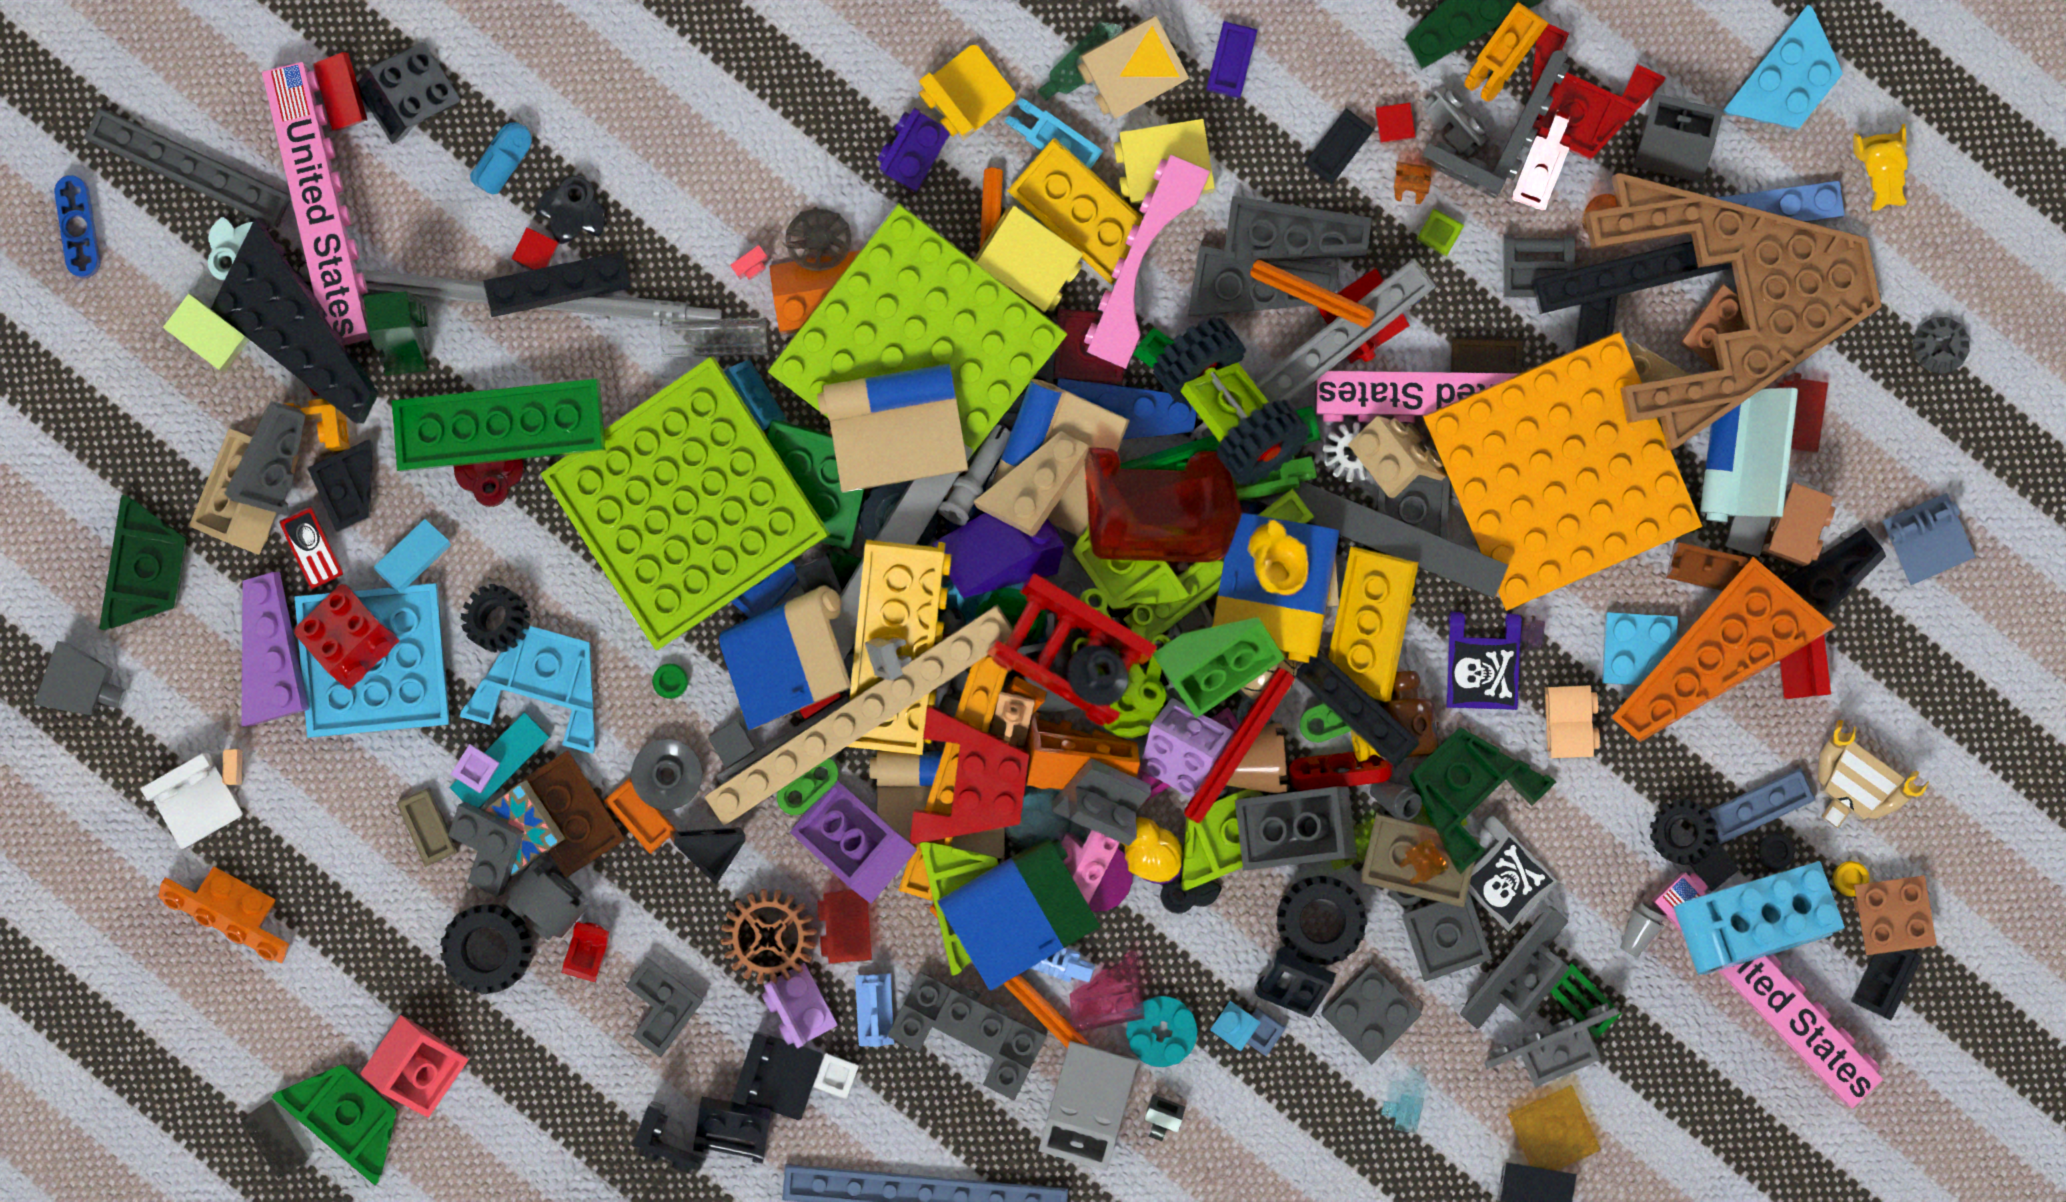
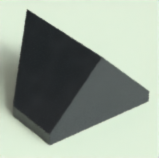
M740 827L671 831L670 839L694 865L717 885L743 846L745 833Z

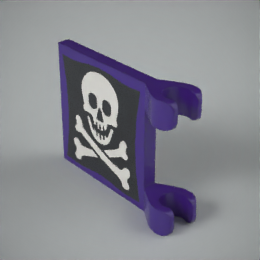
M1450 612L1447 708L1518 710L1522 621L1520 615L1513 613L1506 615L1505 638L1464 637V614L1461 612Z

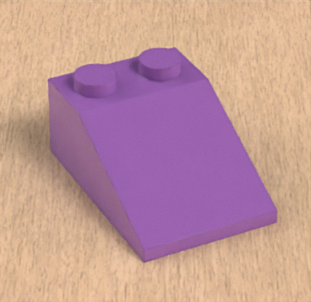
M839 781L805 813L790 831L797 840L846 885L870 904L917 851L901 834Z

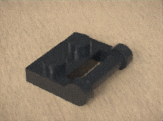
M1281 947L1273 956V964L1267 974L1260 977L1255 984L1254 991L1261 999L1311 1018L1333 986L1336 973L1325 969L1320 964L1309 963L1299 959L1292 949ZM1284 972L1293 975L1285 989L1277 986Z
M702 1096L693 1151L704 1153V1149L753 1158L752 1162L763 1164L772 1109L742 1105ZM707 1133L753 1141L755 1144L708 1136Z

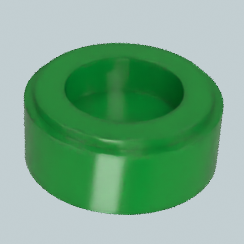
M671 663L660 666L652 678L654 690L658 695L666 699H675L683 695L687 690L689 682L685 670L679 665Z

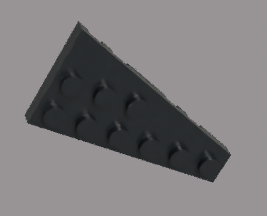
M255 218L215 298L211 310L355 424L365 423L379 395L378 390L358 360L351 358L342 344L344 339L338 330H333L325 319L327 316L326 312L301 274L294 272L284 257L287 253L281 244L275 243L268 233L270 228L265 220Z

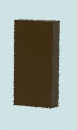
M1451 338L1450 373L1520 374L1522 373L1523 340Z

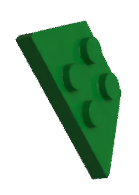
M345 1063L272 1095V1098L374 1186L380 1182L398 1109Z

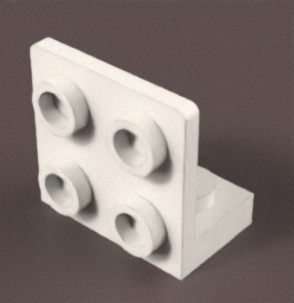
M202 753L140 788L147 801H154L181 849L189 847L243 815L228 785L222 783V775L210 753Z

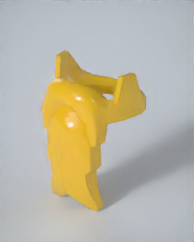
M1902 124L1899 132L1895 134H1880L1861 139L1858 133H1854L1853 153L1859 160L1865 163L1867 174L1870 176V185L1874 190V198L1871 204L1873 211H1878L1886 205L1904 206L1907 204V200L1903 195V186L1906 183L1904 170L1907 169L1908 165L1905 124Z

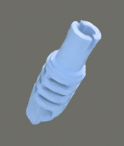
M1063 948L1030 969L1070 982L1071 978L1090 982L1095 964L1080 959L1079 952Z

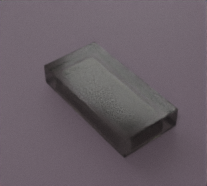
M272 1099L240 1119L278 1179L310 1159Z

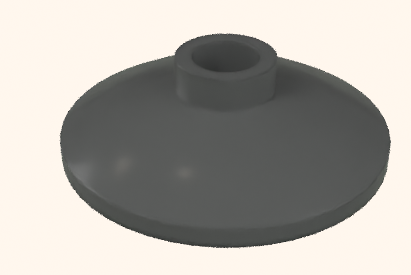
M661 739L649 743L637 754L632 765L631 780L637 795L646 804L661 810H672L686 805L695 797L702 782V767L698 756L689 746L677 740ZM669 767L674 771V778L671 781L662 779L661 772L664 768Z

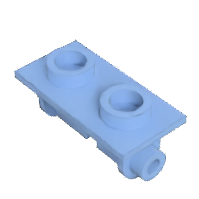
M891 973L855 975L859 1046L878 1047L894 1045V1040L888 1037L893 1026Z

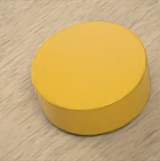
M1845 861L1839 864L1832 876L1835 889L1840 894L1850 897L1856 896L1854 885L1866 884L1870 881L1867 869L1861 863L1855 861Z

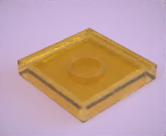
M1571 1084L1506 1113L1531 1167L1556 1171L1601 1151Z

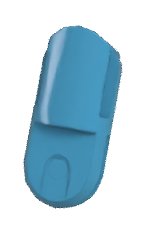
M517 122L505 124L498 131L487 147L486 152L471 172L470 181L489 194H498L530 149L532 137L528 128Z

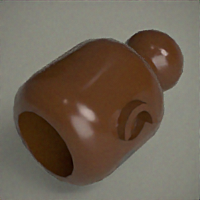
M1417 671L1396 672L1392 691L1393 700L1387 701L1381 706L1419 740L1420 745L1407 758L1431 754L1438 746L1437 727L1439 722L1436 721L1435 704L1431 699L1418 697L1421 679Z

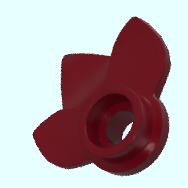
M523 459L461 465L454 466L453 468L456 481L462 489L473 492L476 500L481 505L496 507L506 500L509 488L521 480L524 473ZM487 485H496V489L492 493H485Z

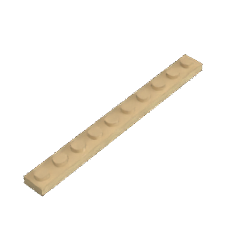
M996 605L913 659L908 665L901 667L902 676L891 681L883 679L706 794L704 798L723 826H725L987 656L988 648L996 640L1005 644L1014 628L1000 607Z

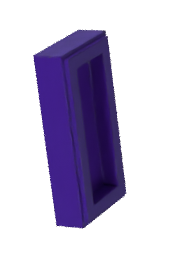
M1223 21L1206 91L1237 99L1241 98L1258 29Z

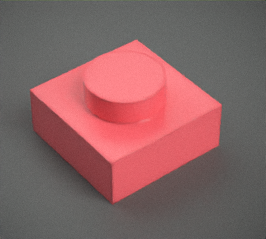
M758 245L730 266L740 280L745 276L751 280L766 269L764 263L769 259L760 245Z

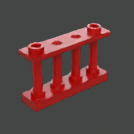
M1034 573L1026 580L1020 593L1027 596L1026 601L1028 604L1005 644L996 640L986 653L993 657L992 661L1005 670H1012L1013 668L1086 712L1085 716L1094 723L1111 725L1121 714L1111 708V704L1098 706L1085 702L1072 690L1068 679L1066 681L1049 671L1069 631L1077 626L1089 633V641L1086 646H1107L1108 644L1120 651L1118 654L1123 660L1128 673L1133 664L1140 663L1143 665L1151 659L1157 646ZM1047 608L1058 615L1057 619L1059 622L1035 663L1017 651L1040 610Z

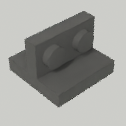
M1091 758L1051 801L1052 812L1129 846L1137 838L1135 811L1150 797L1151 785Z

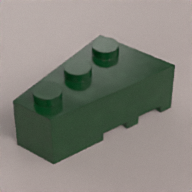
M408 291L364 296L368 333L374 348L382 349L383 353H378L380 363L384 362L385 375L428 371L423 327L429 326L427 307L423 306L422 302Z

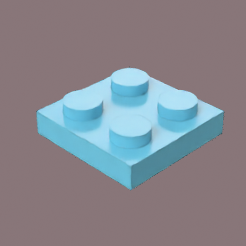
M1607 612L1605 615L1602 683L1640 686L1676 645L1678 616Z

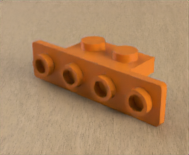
M214 866L196 893L166 877L161 882L158 897L169 908L188 913L199 924L205 927H214L223 932L232 942L237 944L243 943L253 948L259 956L266 960H275L278 963H283L289 944L260 928L274 907V898Z

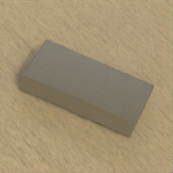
M430 788L396 802L425 867L458 853L453 838L448 836V827Z

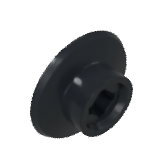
M1100 645L1084 646L1078 649L1068 662L1067 677L1069 684L1076 695L1087 703L1098 706L1110 705L1117 702L1127 690V668L1119 655L1109 648ZM1099 667L1104 670L1105 676L1101 677L1098 675L1097 669Z

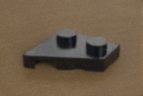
M370 439L307 468L338 533L371 518L373 444Z

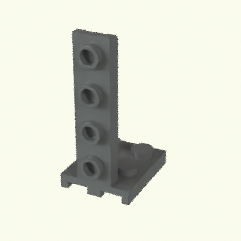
M1557 50L1549 57L1492 174L1487 172L1489 167L1487 164L1473 157H1469L1465 161L1455 156L1456 149L1440 141H1437L1435 146L1429 143L1419 162L1495 199L1500 194L1506 179L1513 180L1522 164V161L1517 159V156L1522 146L1530 147L1538 131L1537 128L1533 127V124L1538 114L1546 115L1554 97L1548 95L1554 82L1561 84L1570 65L1564 63L1568 54Z

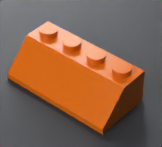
M861 250L769 265L775 311L781 335L797 333Z

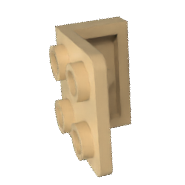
M1377 416L1348 443V446L1388 497L1395 498L1419 474L1440 481L1447 476L1441 468L1443 463L1440 457L1431 449H1426L1421 442L1423 439L1422 434L1410 423L1406 425L1400 423L1395 418L1390 420Z

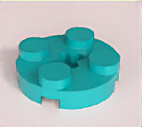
M1155 996L1144 1000L1133 1009L1127 1021L1126 1036L1131 1050L1142 1062L1154 1067H1168L1179 1064L1191 1053L1197 1039V1026L1193 1014L1184 1003L1169 996ZM1161 1021L1167 1022V1029L1172 1031L1171 1037H1164L1163 1042L1157 1041L1156 1034L1151 1032L1152 1027L1159 1026Z

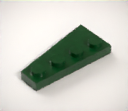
M1444 0L1404 38V42L1420 70H1423L1498 28L1516 3L1520 2L1528 9H1531L1544 0Z

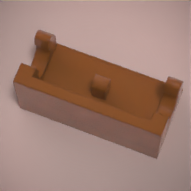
M1678 542L1673 545L1666 578L1723 591L1746 566L1748 558Z

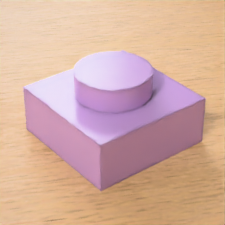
M469 744L450 775L477 792L482 793L501 763Z

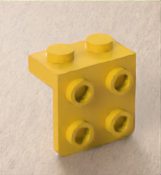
M970 45L935 74L932 75L929 72L919 80V86L922 90L918 94L930 109L936 106L944 116L940 120L944 128L952 137L958 134L963 141L1016 99L1013 89L977 45Z

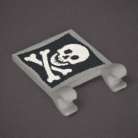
M1487 815L1481 824L1497 842L1474 864L1468 892L1509 932L1558 880L1496 817Z

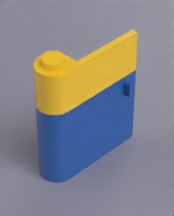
M1233 511L1212 627L1258 617L1279 650L1289 652V660L1309 663L1310 656L1317 657L1340 531ZM1270 520L1280 522L1285 528L1286 535L1298 539L1300 543L1306 545L1307 559L1309 561L1307 583L1301 591L1293 596H1283L1279 593L1266 591L1255 574L1254 559L1247 550L1249 539L1253 532L1262 524H1268Z

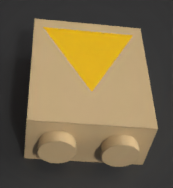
M1154 15L1079 55L1082 63L1077 66L1085 83L1093 82L1098 92L1094 100L1103 116L1109 113L1113 119L1126 114L1190 79L1157 16Z

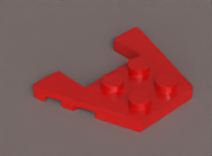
M1551 24L1546 26L1535 42L1530 96L1549 57L1554 51H1562L1569 36V32ZM1637 64L1622 97L1572 74L1566 73L1561 84L1553 83L1548 95L1554 97L1545 116L1538 114L1533 127L1538 129L1537 132L1540 131L1542 125L1551 127L1557 110L1570 114L1569 122L1564 132L1572 136L1569 143V151L1590 161L1663 84L1666 77Z
M927 705L923 739L956 743L960 745L951 814L914 809L910 843L916 844L1020 825L1030 752L989 732L985 733L958 717L954 718L940 711L935 706Z

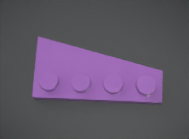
M271 572L243 581L241 727H250L309 710L280 572Z

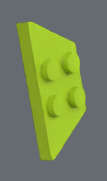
M1110 485L1096 512L1093 513L1087 523L1086 530L1072 550L1075 557L1097 589L1106 595L1108 605L1113 611L1135 608L1140 604L1151 606L1188 600L1190 595L1114 485Z
M1245 789L1215 801L1203 821L1199 824L1186 817L1181 884L1183 891L1243 868L1235 800L1264 796L1260 791Z
M929 841L922 842L920 847L953 976L960 973L972 960L949 924L937 900L998 865L996 856Z

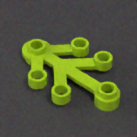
M1091 588L1079 596L1078 599L1091 606L1088 601L1089 597H1096L1100 604L1099 607L1094 609L1111 618L1106 610L1108 605L1107 597L1101 590ZM1140 604L1130 614L1132 622L1130 630L1143 638L1146 626L1152 622L1154 617L1151 607ZM1137 611L1145 612L1147 621H1140L1136 616ZM1157 635L1150 642L1155 644L1156 641H1161L1165 645L1171 640L1165 635ZM1079 638L1071 646V654L1073 655L1077 651L1078 644L1086 646L1089 639ZM1111 647L1112 650H1113L1117 655H1119L1118 653H1119L1120 651H1118V650H1116L1115 648ZM1154 656L1149 660L1146 674H1144L1139 664L1132 665L1128 673L1131 682H1128L1127 690L1123 695L1130 697L1135 708L1145 713L1157 711L1166 700L1165 688L1159 681L1162 668ZM1102 668L1097 669L1098 675L1105 676ZM1148 688L1154 692L1153 700L1145 698L1143 694L1144 689Z

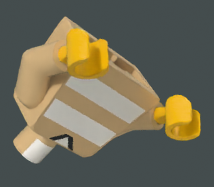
M1844 720L1836 722L1834 735L1830 737L1819 754L1818 780L1822 784L1820 791L1832 800L1821 816L1824 820L1839 829L1849 813L1860 820H1865L1867 817L1878 819L1897 811L1914 796H1921L1926 791L1929 781L1923 786H1917L1913 783L1919 771L1911 772L1905 784H1902L1905 780L1904 777L1853 742L1856 735V726L1853 727L1850 733H1842L1840 730Z

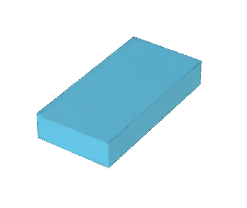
M424 519L385 555L374 568L381 577L401 593L442 555L451 544L444 535Z

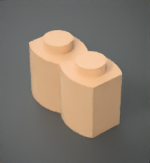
M1591 686L1545 687L1548 758L1594 757V749H1599L1600 747L1599 729L1593 728L1592 714L1598 713L1597 692H1591Z

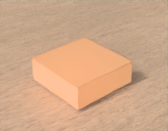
M225 749L223 751L222 783L224 785H242L243 750Z

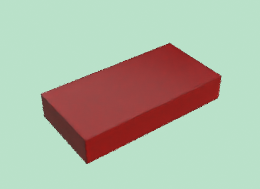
M342 52L313 63L332 131H339L367 121V115L349 53Z

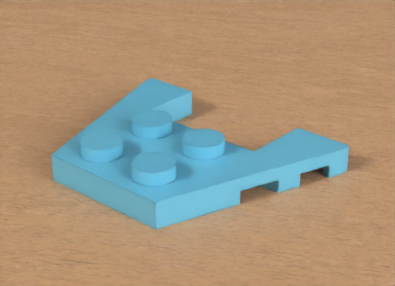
M530 626L529 630L523 628L521 633L526 635L523 640L516 638L515 641L518 646L511 648L507 645L508 651L500 653L495 664L477 687L474 695L462 709L460 717L492 725L501 691L512 692L571 709L572 712L562 745L594 754L595 729L590 642Z

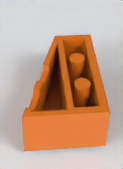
M1034 712L1031 716L1025 745L1022 746L1024 750L1030 752L1026 784L1028 786H1035L1040 789H1063L1091 758L1132 777H1137L1140 765L1137 742L1095 729L1092 735L1071 729L1072 722L1062 720L1060 725L1039 719L1041 714L1039 712Z

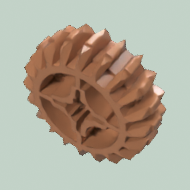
M761 889L760 901L756 900L752 892L748 893L749 906L746 907L741 900H737L735 905L741 913L737 915L732 911H728L726 914L729 919L735 921L734 925H722L723 931L732 932V938L722 939L721 944H732L734 950L725 953V958L729 959L737 955L739 961L732 968L737 971L743 964L748 967L743 975L745 979H749L753 971L758 972V984L764 982L765 974H770V981L777 984V973L779 972L782 973L785 981H789L791 975L788 968L792 966L797 973H801L803 968L797 962L798 959L801 958L805 962H810L812 959L809 954L803 952L804 948L815 949L817 945L813 941H806V935L817 934L816 928L806 929L804 925L814 919L813 915L810 914L801 918L799 913L805 909L806 905L802 902L795 909L790 905L795 898L793 894H789L785 902L780 901L782 891L779 889L775 890L773 899H768L767 889ZM762 907H774L781 909L786 914L776 923L770 924L759 918L753 911ZM746 919L755 931L756 938L754 943L744 952L740 941V931ZM793 921L798 930V944L794 954L787 949L788 947L782 938L783 932ZM757 923L762 928L768 927V931L771 927L775 929L781 923L783 924L774 937L777 941L776 944L782 951L776 945L771 946L770 942L767 946L763 944L757 950L755 949L764 936L761 932L762 929ZM763 950H771L785 962L776 966H764L754 962L752 959Z

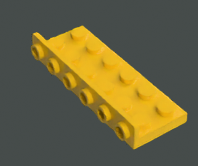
M866 540L849 701L884 679L874 674L865 646L866 642L875 638L887 641L892 638L904 639L906 644L896 650L897 658L906 655L913 660L935 646V643L942 641L944 622L937 621L938 609L945 610L948 588H941L942 575L949 576L951 554H944L945 543L938 542L937 548ZM937 689L926 694L846 747L922 755L924 743L931 744V740L923 739L927 705L935 706Z

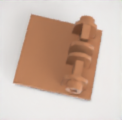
M1721 284L1718 290L1712 293L1713 297L1706 307L1700 310L1701 314L1699 317H1695L1694 324L1686 334L1682 335L1683 339L1681 340L1683 348L1691 353L1694 351L1717 371L1719 366L1713 337L1718 334L1745 330L1739 297L1724 284Z
M1925 875L1854 885L1856 898L1853 899L1856 912H1859L1866 956L1937 946Z

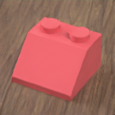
M400 1015L360 1074L382 1094L429 1118L469 1059L424 1027Z

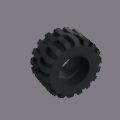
M1328 876L1307 877L1292 885L1280 900L1281 903L1276 914L1277 931L1282 943L1292 949L1299 959L1320 965H1333L1336 962H1342L1347 959L1351 953H1354L1359 948V943L1364 939L1366 934L1364 933L1365 927L1367 925L1364 903L1354 889L1339 879ZM1318 899L1329 900L1336 904L1341 911L1343 919L1339 933L1331 940L1323 942L1310 939L1303 932L1300 923L1303 909L1310 902Z
M496 904L477 905L458 913L454 920L445 928L444 931L446 933L441 938L440 946H442V953H440L441 961L444 960L446 966L444 969L447 975L453 977L455 984L465 987L466 991L472 993H497L513 986L525 975L524 972L532 961L530 959L533 952V944L531 945L530 940L532 935L530 930H527L525 927V921L521 917L516 916L511 909L503 908L501 905ZM481 928H492L499 931L507 944V956L504 962L492 970L477 968L470 961L467 954L469 937Z

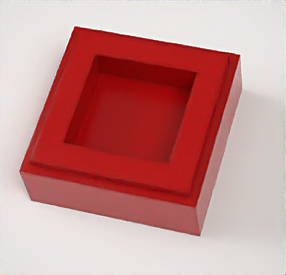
M1411 103L1375 108L1380 144L1415 139Z
M526 227L511 259L532 270L548 267L559 246V242Z

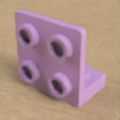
M1171 698L1151 724L1140 769L1151 777L1174 787L1182 794L1193 797L1211 770L1214 762L1228 744L1234 731L1203 714L1195 718L1188 706Z
M805 962L801 964L803 968L801 973H797L794 969L789 970L791 975L789 981H785L783 975L777 977V984H774L773 981L767 982L764 985L766 992L762 994L770 1012L777 1011L783 1021L778 1027L788 1045L794 1042L797 1049L813 1038L838 1026Z

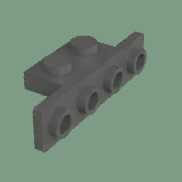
M1549 906L1545 912L1541 913L1525 936L1513 945L1511 952L1499 967L1491 971L1488 980L1478 992L1467 1000L1460 1015L1476 1029H1479L1501 1003L1525 1022L1570 968L1547 949L1567 925L1568 920L1553 906Z

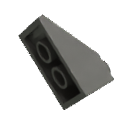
M1330 787L1235 800L1243 871L1357 858L1349 787Z

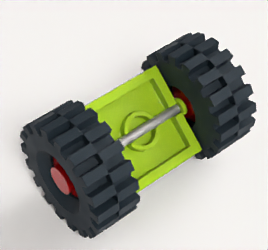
M1212 317L1208 322L1206 320L1200 321L1197 327H1189L1184 335L1181 336L1179 334L1174 338L1175 342L1173 344H1168L1164 348L1165 353L1159 354L1156 359L1158 362L1153 365V373L1174 401L1184 403L1187 400L1222 444L1217 447V457L1237 483L1242 485H1248L1249 482L1251 484L1257 483L1259 478L1265 479L1269 477L1272 471L1276 472L1281 469V465L1284 462L1288 463L1293 458L1292 455L1298 453L1303 448L1301 444L1307 442L1310 430L1287 400H1274L1272 404L1268 402L1238 362L1243 360V353L1246 352V348L1223 318L1219 317L1217 319Z

